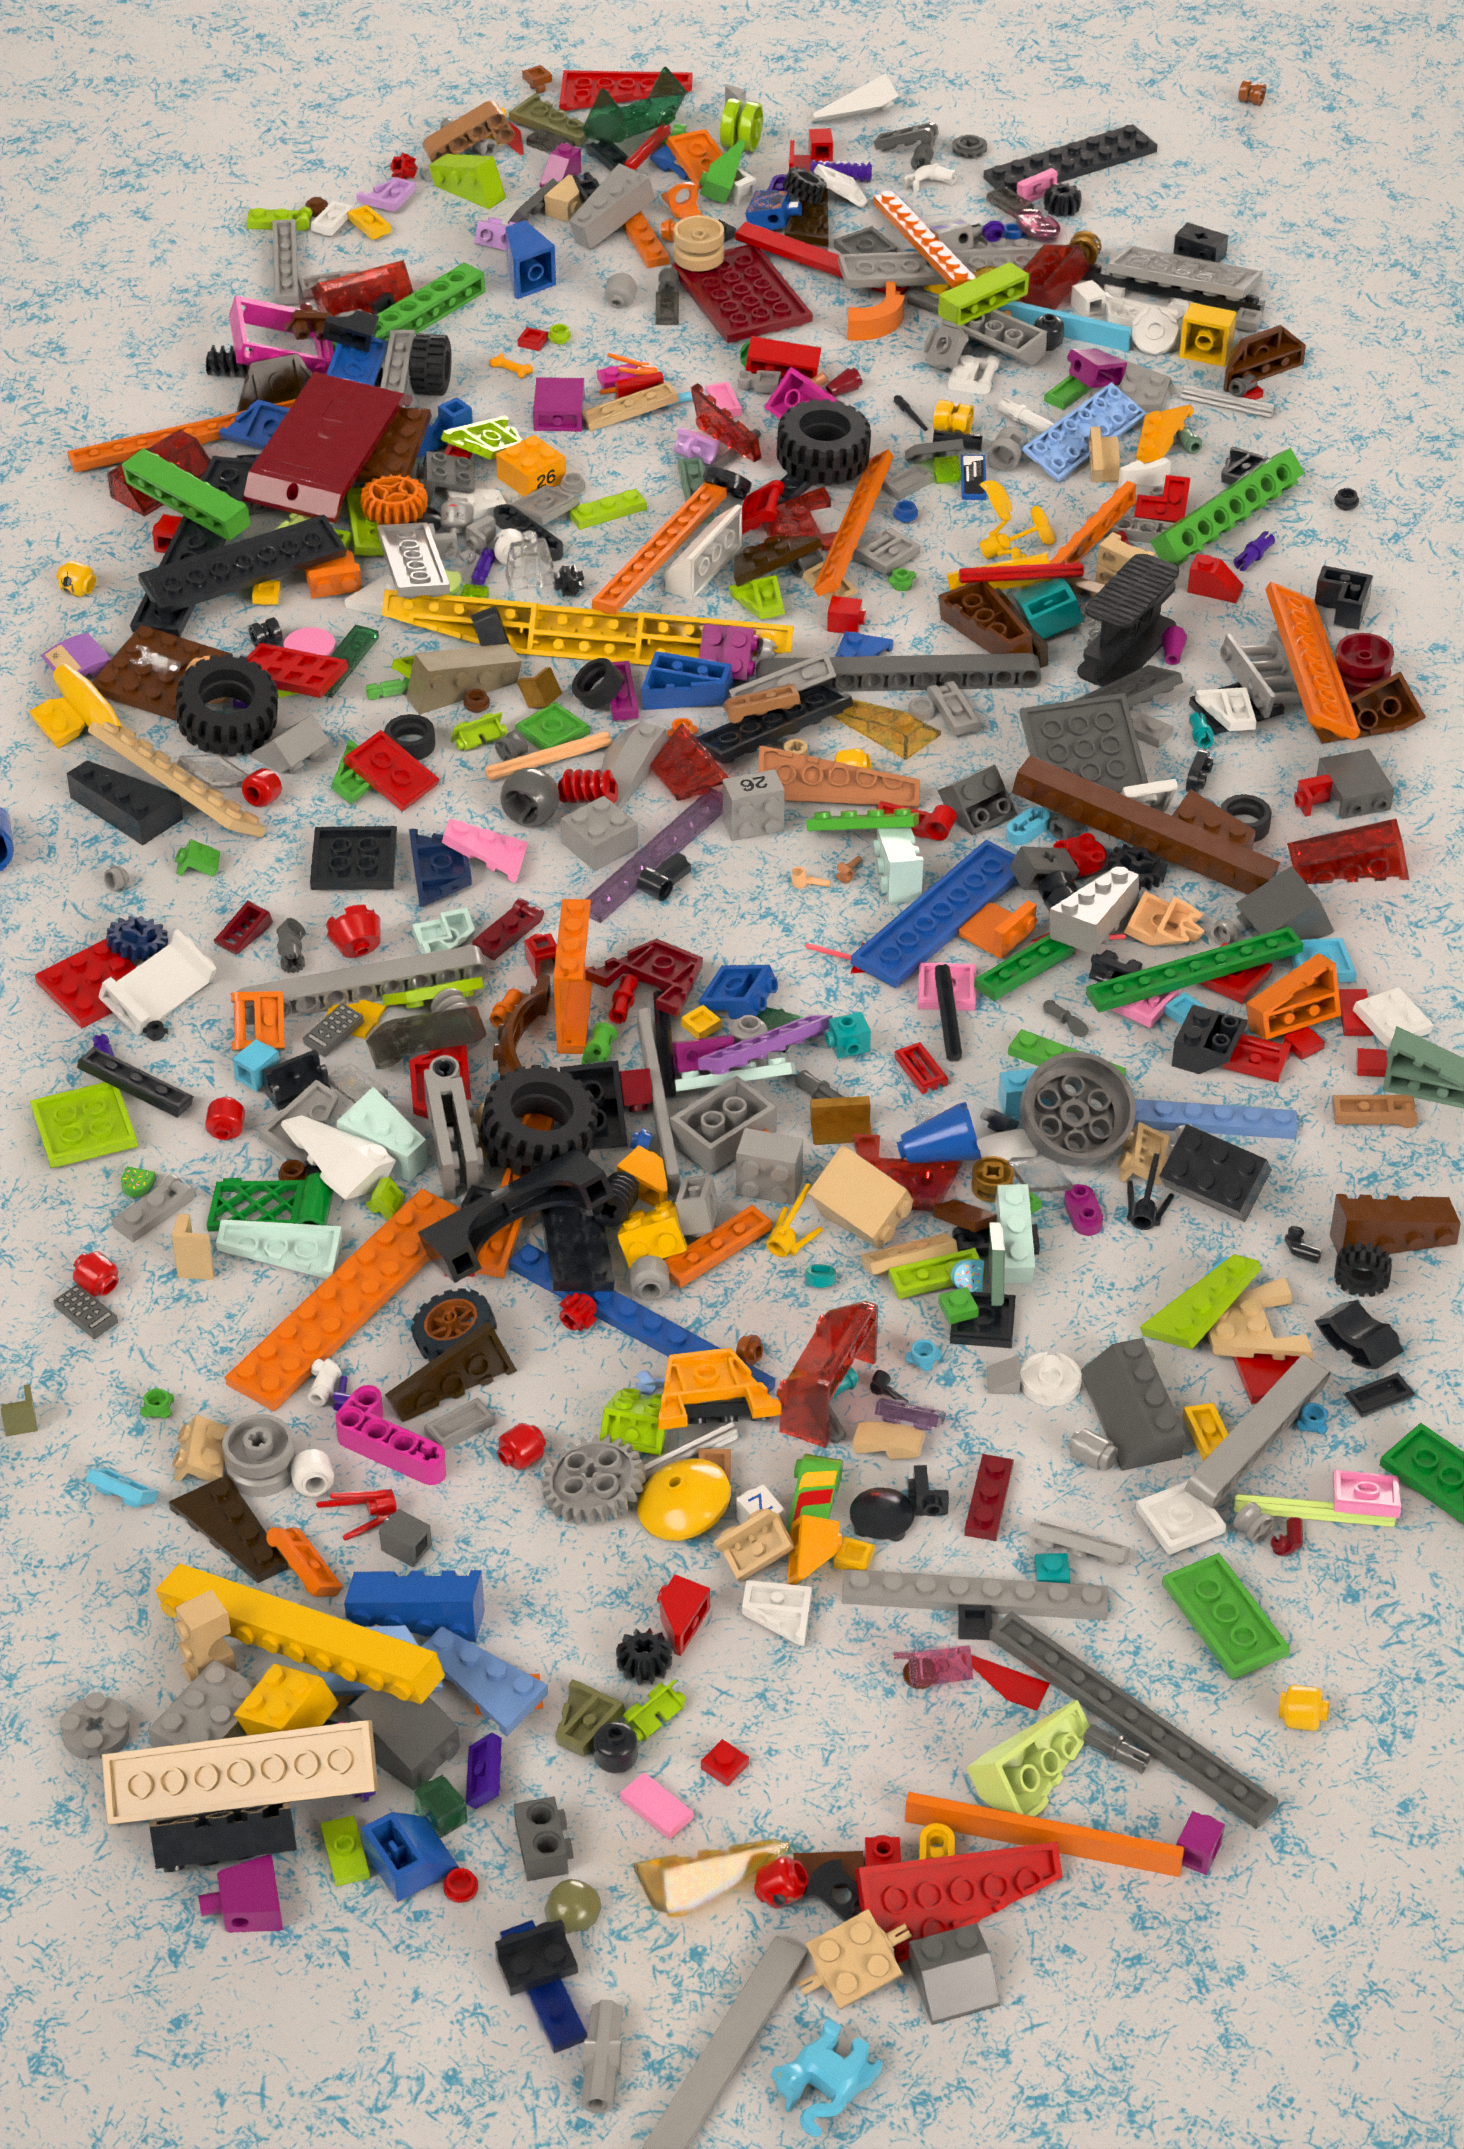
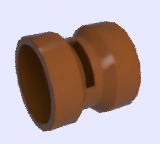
M1244 79L1239 89L1238 100L1242 102L1251 101L1254 105L1261 106L1266 95V84H1254L1251 80Z

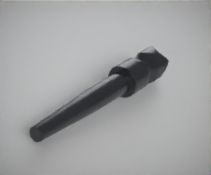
M895 395L893 402L926 431L928 428L910 408L908 402L901 395Z

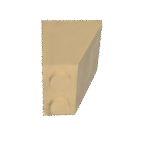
M844 1145L840 1146L808 1192V1195L823 1217L879 1250L884 1243L892 1239L896 1226L902 1218L908 1216L914 1202L906 1188Z

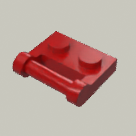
M773 480L745 497L742 506V535L750 530H756L763 522L775 521L778 499L783 494L785 487L782 481Z
M1244 1031L1230 1062L1223 1064L1222 1068L1279 1083L1287 1060L1290 1058L1293 1044L1288 1042L1280 1044L1245 1035Z

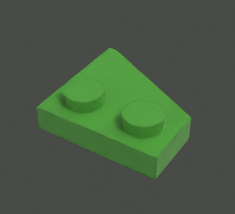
M351 739L347 743L346 750L341 758L331 789L350 805L373 788L343 763L344 757L358 747Z

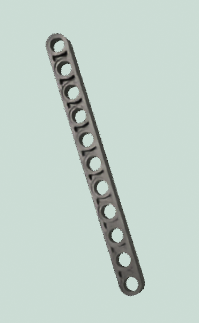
M1031 653L829 657L836 673V678L824 683L842 692L927 690L928 686L937 685L939 687L949 681H954L959 689L1032 688L1041 682L1039 658ZM809 658L762 659L756 664V679Z

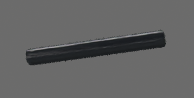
M656 990L653 993L658 1063L665 1098H672L676 1095L670 1014L656 1009V999L666 991Z

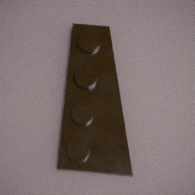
M485 1322L387 1392L385 1397L397 1417L404 1422L438 1407L440 1401L449 1397L456 1399L464 1395L465 1390L478 1384L481 1386L487 1385L494 1381V1377L503 1373L509 1375L516 1372L517 1369L494 1328L488 1322Z
M228 1475L169 1501L171 1511L177 1516L179 1514L188 1521L190 1527L208 1537L210 1544L218 1550L221 1548L230 1556V1560L255 1582L260 1583L287 1570L285 1559L276 1547L268 1544L266 1531Z

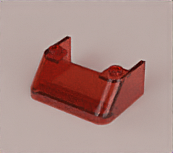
M861 1301L828 1310L826 1314L819 1316L815 1333L787 1380L782 1379L778 1386L777 1397L780 1398L781 1403L779 1432L823 1448L828 1446L829 1403L855 1359L872 1365L876 1362L877 1304Z

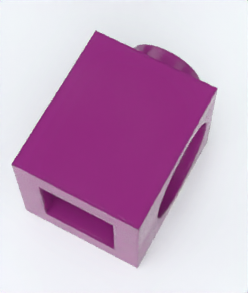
M1192 1811L1176 1844L1177 1846L1184 1847L1182 1866L1207 1875L1222 1845L1225 1823L1217 1821L1210 1815H1202Z

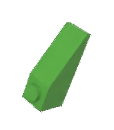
M740 140L711 163L707 172L703 171L699 180V184L702 185L700 195L725 204L733 186L745 146V140Z

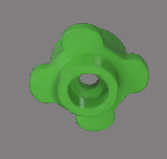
M895 568L892 570V576L888 578V583L897 591H907L912 587V580L916 578V573L905 568Z
M156 1388L149 1390L143 1396L144 1407L140 1409L143 1417L149 1418L152 1416L165 1419L171 1416L170 1406L175 1400L173 1394Z

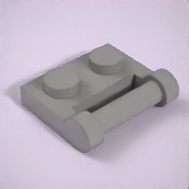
M889 528L882 533L881 537L864 547L856 548L853 558L857 563L864 562L886 575L920 553V545L894 529Z

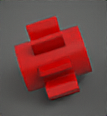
M403 152L400 157L394 156L390 165L393 171L392 177L405 180L407 178L414 179L418 170L417 165L414 163L416 158Z
M577 1292L572 1296L568 1294L559 1303L563 1308L559 1312L560 1320L570 1330L575 1331L578 1329L580 1332L584 1328L588 1330L597 1321L596 1317L593 1316L597 1312L596 1303L587 1294L581 1293L578 1295Z

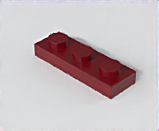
M982 1454L964 1536L997 1541L1014 1459Z

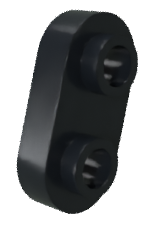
M1198 749L1186 781L1187 792L1192 789L1198 793L1199 789H1204L1207 779L1206 773H1211L1214 758L1210 757V751Z

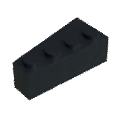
M88 760L67 773L71 799L142 846L183 820L180 795Z
M290 1802L196 1813L149 1821L155 1868H163L164 1872L180 1871L185 1868L184 1865L199 1863V1866H209L219 1863L220 1860H242L257 1855L297 1850Z

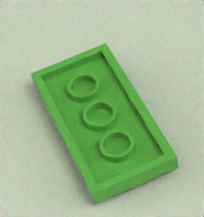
M1220 1553L1163 1576L1162 1585L1231 1680L1289 1656L1290 1646Z

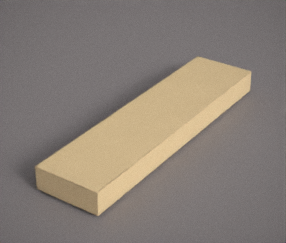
M666 382L583 410L582 421L589 431H593L679 402L678 394L672 385Z

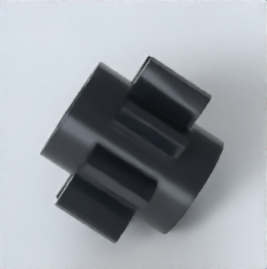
M574 564L572 566L562 565L558 572L553 573L555 591L561 589L563 597L566 595L576 596L580 589H584L583 580L585 578L583 571L577 572Z

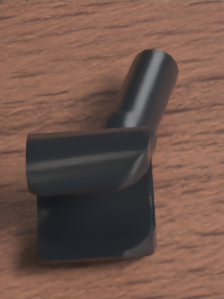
M877 1370L870 1384L871 1392L875 1395H882L884 1393L905 1407L909 1400L888 1385L891 1381L888 1373Z

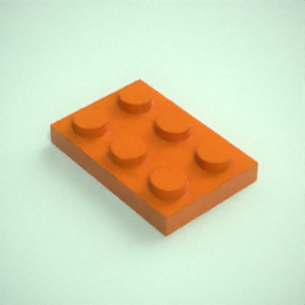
M707 129L668 137L666 142L691 181L697 185L698 190L701 189L702 185L699 184V180L703 171L707 172L711 163L723 155V152Z

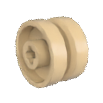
M698 215L681 219L675 224L673 229V240L675 242L674 260L680 267L691 271H707L723 263L724 227L721 222L709 216Z

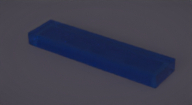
M533 1920L501 1931L500 1940L508 1934H518L536 1928ZM561 1979L525 1991L554 2054L584 2042L585 2038H587V2032Z

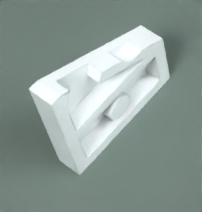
M820 164L817 165L814 173L819 175V178L824 179V182L827 183V189H831L860 208L865 207L868 200L853 177Z
M746 1580L742 1615L799 1646H805L812 1587Z

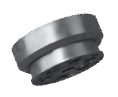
M1066 1052L1055 1055L1043 1062L1025 1085L1020 1100L1021 1122L1032 1145L1046 1158L1069 1166H1090L1111 1157L1131 1133L1136 1116L1134 1094L1125 1076L1112 1063L1097 1055L1086 1052ZM1065 1085L1073 1086L1076 1093L1067 1091ZM1040 1098L1048 1099L1052 1106H1045ZM1091 1099L1099 1101L1102 1108L1095 1107L1091 1103ZM1066 1113L1075 1114L1078 1121L1070 1120ZM1042 1126L1050 1127L1054 1134L1049 1135L1045 1133ZM1092 1127L1101 1129L1104 1136L1095 1134ZM1068 1141H1075L1080 1149H1073Z

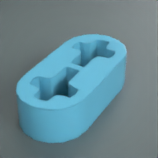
M1032 807L1007 824L1006 829L1007 841L1013 845H1024L1049 828V811L1042 807Z

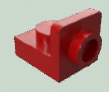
M1329 774L1298 780L1297 792L1294 793V802L1296 807L1302 810L1305 817L1311 816L1312 805L1330 801L1333 781Z

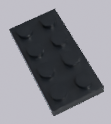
M555 1206L542 1209L540 1217L552 1291H614L615 1280L605 1226L595 1219L592 1209L587 1211L578 1206Z

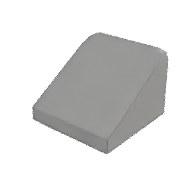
M726 84L725 104L728 99L734 98L742 100L744 105H746V90Z
M1019 1356L987 1366L988 1394H1020Z

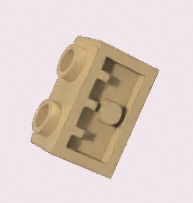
M1138 1122L1121 1146L1123 1149L1118 1161V1168H1120L1119 1180L1125 1182L1132 1173L1148 1180L1153 1155L1158 1153L1159 1160L1154 1184L1159 1185L1162 1182L1159 1175L1167 1162L1166 1147L1169 1145V1136Z

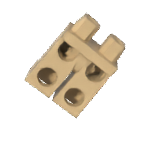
M1112 532L1099 544L1097 559L1099 564H1097L1095 582L1104 585L1108 583L1135 554H1149L1155 557V553L1149 550L1145 552L1140 547L1130 546L1121 541L1120 535Z

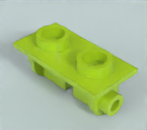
M502 712L496 714L488 713L481 716L478 720L459 723L453 728L450 739L451 743L455 742L458 750L467 751L482 745L479 736H483L486 744L504 737L508 731L505 724L500 725Z
M676 1679L667 1686L662 1682L659 1683L647 1694V1697L650 1699L647 1703L641 1706L637 1702L624 1713L623 1717L626 1719L624 1723L635 1731L638 1742L646 1741L648 1737L662 1726L661 1722L655 1717L656 1714L666 1723L684 1709V1703L687 1701L686 1697L680 1691L675 1693L672 1689L677 1682Z

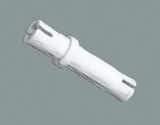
M1004 397L1003 400L1001 399L998 404L999 412L1010 416L1017 424H1024L1040 434L1054 425L1049 420L1031 412L1027 406L1019 405L1007 397Z

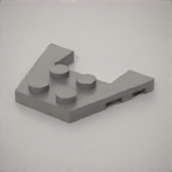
M1124 360L1128 363L1119 389L1146 413L1161 411L1171 386V377ZM1090 393L1089 398H1091V397L1094 396L1095 394H1094V393Z

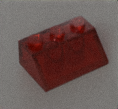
M1044 244L1022 269L1029 274L1028 294L1019 299L1026 304L1052 310L1057 309L1062 300L1071 292L1072 286L1076 285L1090 268L1080 245Z

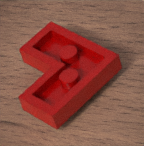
M1166 475L1163 497L1138 494L1134 517L1172 523L1181 520L1186 515L1191 478Z

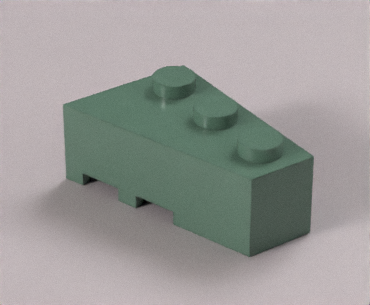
M1396 1026L1389 1050L1383 1091L1399 1095H1410L1413 1098L1464 1109V1058Z

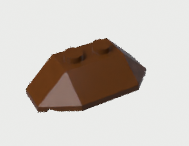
M1282 325L1242 338L1230 353L1225 370L1223 390L1226 393L1229 392L1230 382L1234 378H1242L1247 374H1252L1256 377V379L1252 380L1255 382L1304 365L1306 344Z

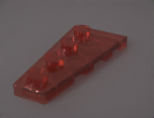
M699 383L691 386L697 427L752 462L762 459L758 437L740 421L735 422L731 413L726 408L720 409L716 405V399L711 394L708 396L703 394V387Z

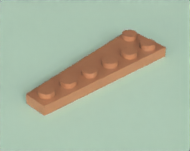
M759 746L758 772L776 770L784 788V801L879 805L880 801L904 807H919L920 779Z

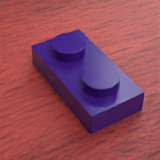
M492 1732L468 1747L465 1804L474 1809L499 1796L502 1738Z

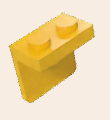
M671 1200L659 1203L655 1206L654 1210L645 1213L643 1209L629 1213L617 1234L629 1269L633 1262L640 1257L654 1255L663 1259L685 1252L688 1249L678 1221L676 1204H673Z

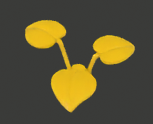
M988 480L979 484L986 491L997 515L1003 520L993 531L989 532L990 537L979 543L981 552L986 559H991L997 555L1001 557L1007 554H1011L1012 560L1028 557L1026 554H1022L1021 550L1017 547L1009 550L1007 548L1010 547V542L1034 531H1038L1040 539L1044 544L1052 545L1055 543V532L1049 525L1047 515L1039 506L1032 507L1030 512L1035 524L1034 527L1009 538L1005 533H998L1012 518L1010 511H1012L1013 507L1010 497L1005 488L996 481ZM1033 584L1023 585L1020 587L1021 589H1024Z

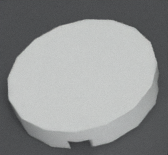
M1150 307L1144 309L1137 314L1132 322L1133 342L1139 350L1146 354H1163L1171 349L1177 341L1179 332L1177 320L1171 312L1164 308Z
M1047 1352L1035 1354L1022 1364L1020 1370V1388L1028 1399L1037 1404L1046 1406L1063 1405L1072 1401L1080 1392L1082 1385L1081 1369L1073 1359L1064 1354L1047 1355Z

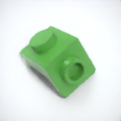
M190 839L185 848L180 847L176 854L175 862L178 863L176 874L182 876L189 866L213 877L218 870L220 851Z

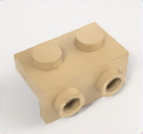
M197 1414L188 1425L184 1424L177 1438V1441L181 1443L180 1449L175 1454L172 1466L176 1467L174 1480L180 1482L187 1473L209 1482L221 1478L225 1463L222 1444L224 1434L229 1427Z
M768 1508L759 1509L751 1513L747 1521L739 1526L727 1528L721 1533V1537L714 1541L716 1548L723 1552L736 1579L740 1582L796 1548L780 1516Z

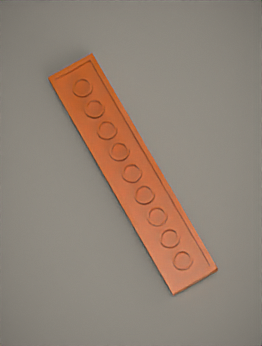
M1270 581L1265 591L1308 722L1317 729L1324 728L1332 731L1333 734L1340 738L1347 737L1355 741L1360 734V730L1315 600Z
M421 1188L225 1376L226 1385L275 1412L312 1375V1365L315 1360L321 1359L325 1362L327 1358L329 1359L430 1260L418 1232L461 1208Z

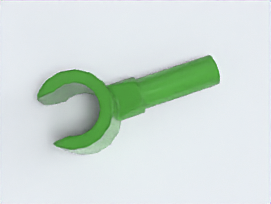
M675 123L669 137L688 133L685 131L687 125ZM667 139L662 142L663 146L666 145Z

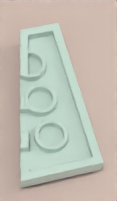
M785 1057L768 1060L769 1066L757 1067L756 1062H750L746 1066L739 1067L740 1070L729 1071L720 1075H713L712 1071H710V1075L699 1076V1071L681 1073L682 1079L675 1080L676 1091L723 1085L735 1076L740 1077L743 1081L793 1075L797 1074L796 1063H786Z
M221 1220L216 1246L217 1251L327 1279L336 1270L342 1228L341 1226Z

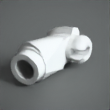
M328 1358L325 1362L317 1359L312 1365L311 1372L317 1377L308 1394V1399L316 1406H323L328 1400L332 1399L335 1382L342 1375L339 1366Z

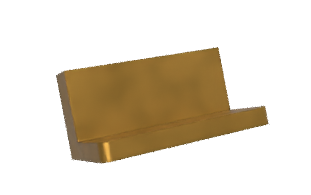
M870 1097L811 1099L810 1123L813 1144L871 1142Z

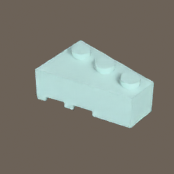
M911 827L877 828V840L872 841L873 855L879 857L876 859L877 874H882L880 877L881 892L886 893L888 904L914 902L922 895L923 858L922 856H916V854H919V848L914 846L915 837Z

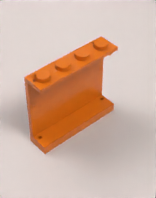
M562 899L554 969L557 1054H583L587 1045L593 982L585 980V970L590 968L585 967L591 900Z

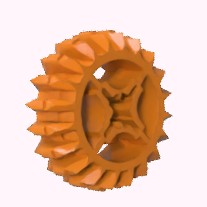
M390 474L388 477L381 475L380 479L373 478L372 482L366 483L365 487L362 488L360 506L364 512V517L369 518L370 522H377L378 525L414 523L417 518H422L423 513L426 512L428 495L426 494V489H424V484L419 483L418 479H411L410 476L402 477L401 474L398 476Z

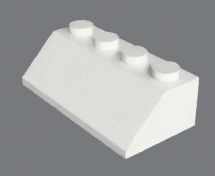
M737 504L715 517L709 525L704 527L697 538L693 539L690 545L678 555L677 559L670 566L666 567L663 575L666 592L693 600L742 547L741 505Z

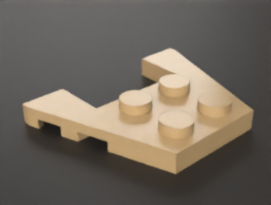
M1286 1278L1247 1290L1236 1298L1206 1333L1213 1355L1254 1358V1353L1271 1354L1275 1360H1285V1355H1305L1313 1360V1351L1307 1335L1274 1338L1263 1309L1292 1304V1294Z

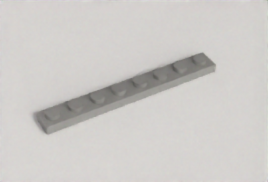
M844 1569L842 1604L958 1611V1605H992V1613L1008 1614L1012 1611L1016 1615L1107 1621L1108 1586Z

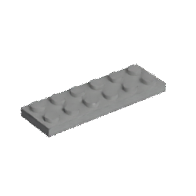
M427 522L377 525V535L398 597L412 599L420 595L440 597L443 594H450V583Z

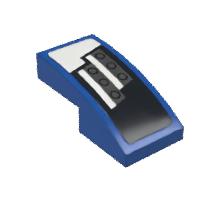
M961 455L962 500H986L987 493L979 485L986 481L985 455Z

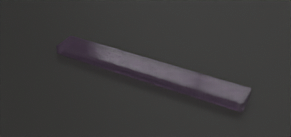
M710 787L585 898L586 900H591L590 918L599 923L604 921L638 890L636 885L637 879L645 868L651 867L655 869L670 856L682 851L722 815L723 793Z

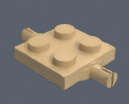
M867 1909L805 1943L814 1959L816 1972L797 1983L802 1988L801 1991L804 1996L823 1985L832 1994L841 2010L903 1976L895 1960L893 1946L912 1936L905 1923L885 1933L877 1926L872 1914Z

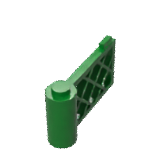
M321 1172L312 1173L305 1180L242 1181L241 1178H223V1181L216 1182L206 1224L208 1232L219 1231L221 1221H216L217 1217L227 1211L233 1215L227 1220L327 1225L334 1190L321 1179ZM257 1191H265L267 1193L257 1201L251 1197ZM286 1191H296V1194L287 1200L280 1196ZM223 1192L237 1193L236 1196L228 1201L222 1198ZM243 1200L250 1204L240 1212L233 1208ZM272 1200L279 1203L278 1206L270 1211L263 1208L264 1205ZM285 1210L291 1214L290 1220H277L275 1218ZM255 1211H258L262 1215L256 1220L246 1219V1217H248Z

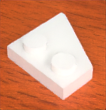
M445 488L447 499L449 497L468 499V502L474 507L473 519L485 517L488 514L491 516L496 506L506 504L499 490L475 488L473 493Z
M384 575L347 597L345 600L346 608L382 615L384 589L396 590L392 576Z
M1246 687L1196 691V702L1227 730L1243 731L1256 729V718Z

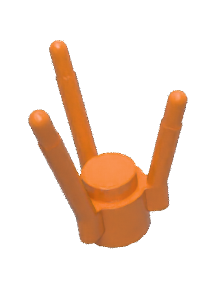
M613 353L607 354L609 358L637 366L636 369L619 367V372L635 374V377L657 372V366H650L647 362L636 361ZM615 387L601 389L599 393H615Z

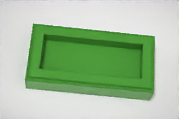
M1070 375L1044 394V402L1064 410L1092 388Z

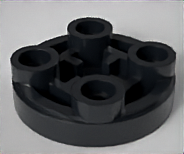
M718 467L705 468L703 482L725 487L727 492L732 493L733 497L744 500L747 494L750 493L752 483L745 477Z

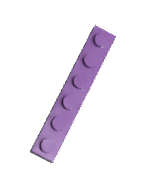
M811 1014L698 1058L699 1070L712 1071L713 1075L725 1074L729 1072L730 1067L746 1066L749 1064L748 1060L768 1057V1052H779L786 1050V1045L804 1043L806 1037L823 1035V1031L829 1029V1019L833 1018V1015Z

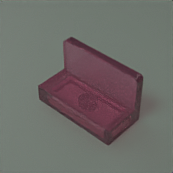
M945 1645L893 1652L894 1659H908L911 1687L973 1679L970 1645Z

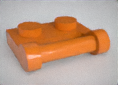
M283 991L232 992L231 1003H234L235 1041H232V1051L241 1052L254 1041L246 1040V1002H254L255 1040L257 1039L266 1045H270L276 1050H284Z

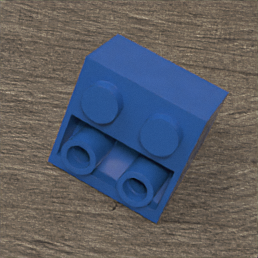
M391 1812L361 1827L364 1853L397 1902L442 1880L452 1870L459 1868L425 1816Z

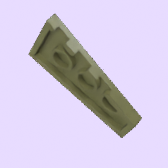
M536 93L509 112V120L533 128L538 132L549 134L557 139L565 140L573 145L581 146L593 137V129L576 118H568L567 113L562 109L555 110L552 103L541 101L540 96Z

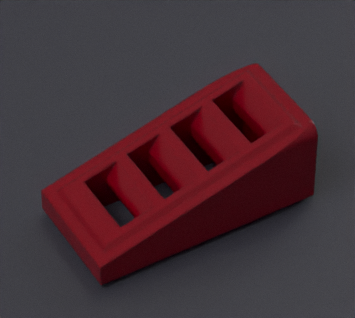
M247 900L214 939V943L235 955L239 954L273 923L270 912ZM244 925H246V926L249 927V928L246 930V929H244V928H242V927H243ZM239 932L243 935L239 937L235 933ZM231 938L237 942L233 945L226 940Z

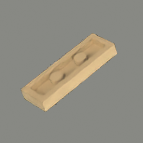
M942 1233L861 1255L862 1266L872 1275L883 1276L888 1274L889 1268L958 1252L956 1240L947 1233Z

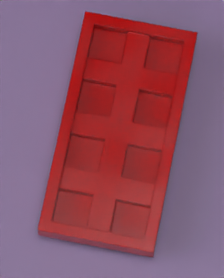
M260 643L246 657L248 662L252 663L255 661L262 666L261 670L265 669L269 672L271 679L276 683L277 689L321 698L349 669L347 660L265 643Z

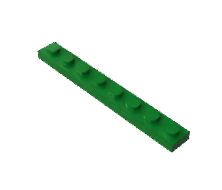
M1289 926L1086 986V996L1097 1012L1100 1013L1302 953L1304 944Z

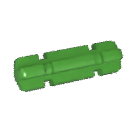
M404 677L402 681L399 678L380 682V685L376 683L368 684L366 686L367 698L374 700L379 699L381 695L384 698L403 694V691H408L410 679Z

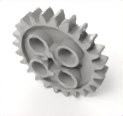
M594 1435L592 1442L588 1443L582 1437L581 1445L578 1446L570 1442V1450L559 1449L560 1458H550L552 1467L543 1469L546 1477L541 1478L543 1485L541 1490L549 1510L553 1509L556 1517L563 1515L566 1523L574 1517L576 1525H580L584 1519H587L589 1526H592L595 1518H600L602 1523H606V1515L609 1514L614 1518H618L617 1510L628 1511L627 1502L638 1501L636 1493L644 1491L641 1483L646 1482L645 1468L642 1459H640L639 1452L637 1450L633 1451L631 1443L624 1445L622 1438H618L612 1443L610 1435H607L603 1441H599L598 1436Z

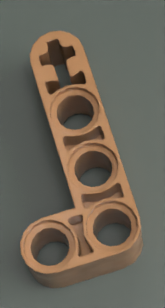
M490 100L428 136L423 142V148L433 163L445 154H459L491 134L497 143L501 145L508 144L514 138V131L498 103Z

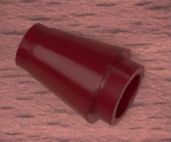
M847 368L826 384L825 387L826 391L835 397L858 390L863 381L856 368Z

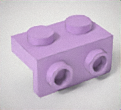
M488 217V221L478 220L475 244L507 251L505 227L516 222H509V225L501 224L502 219Z

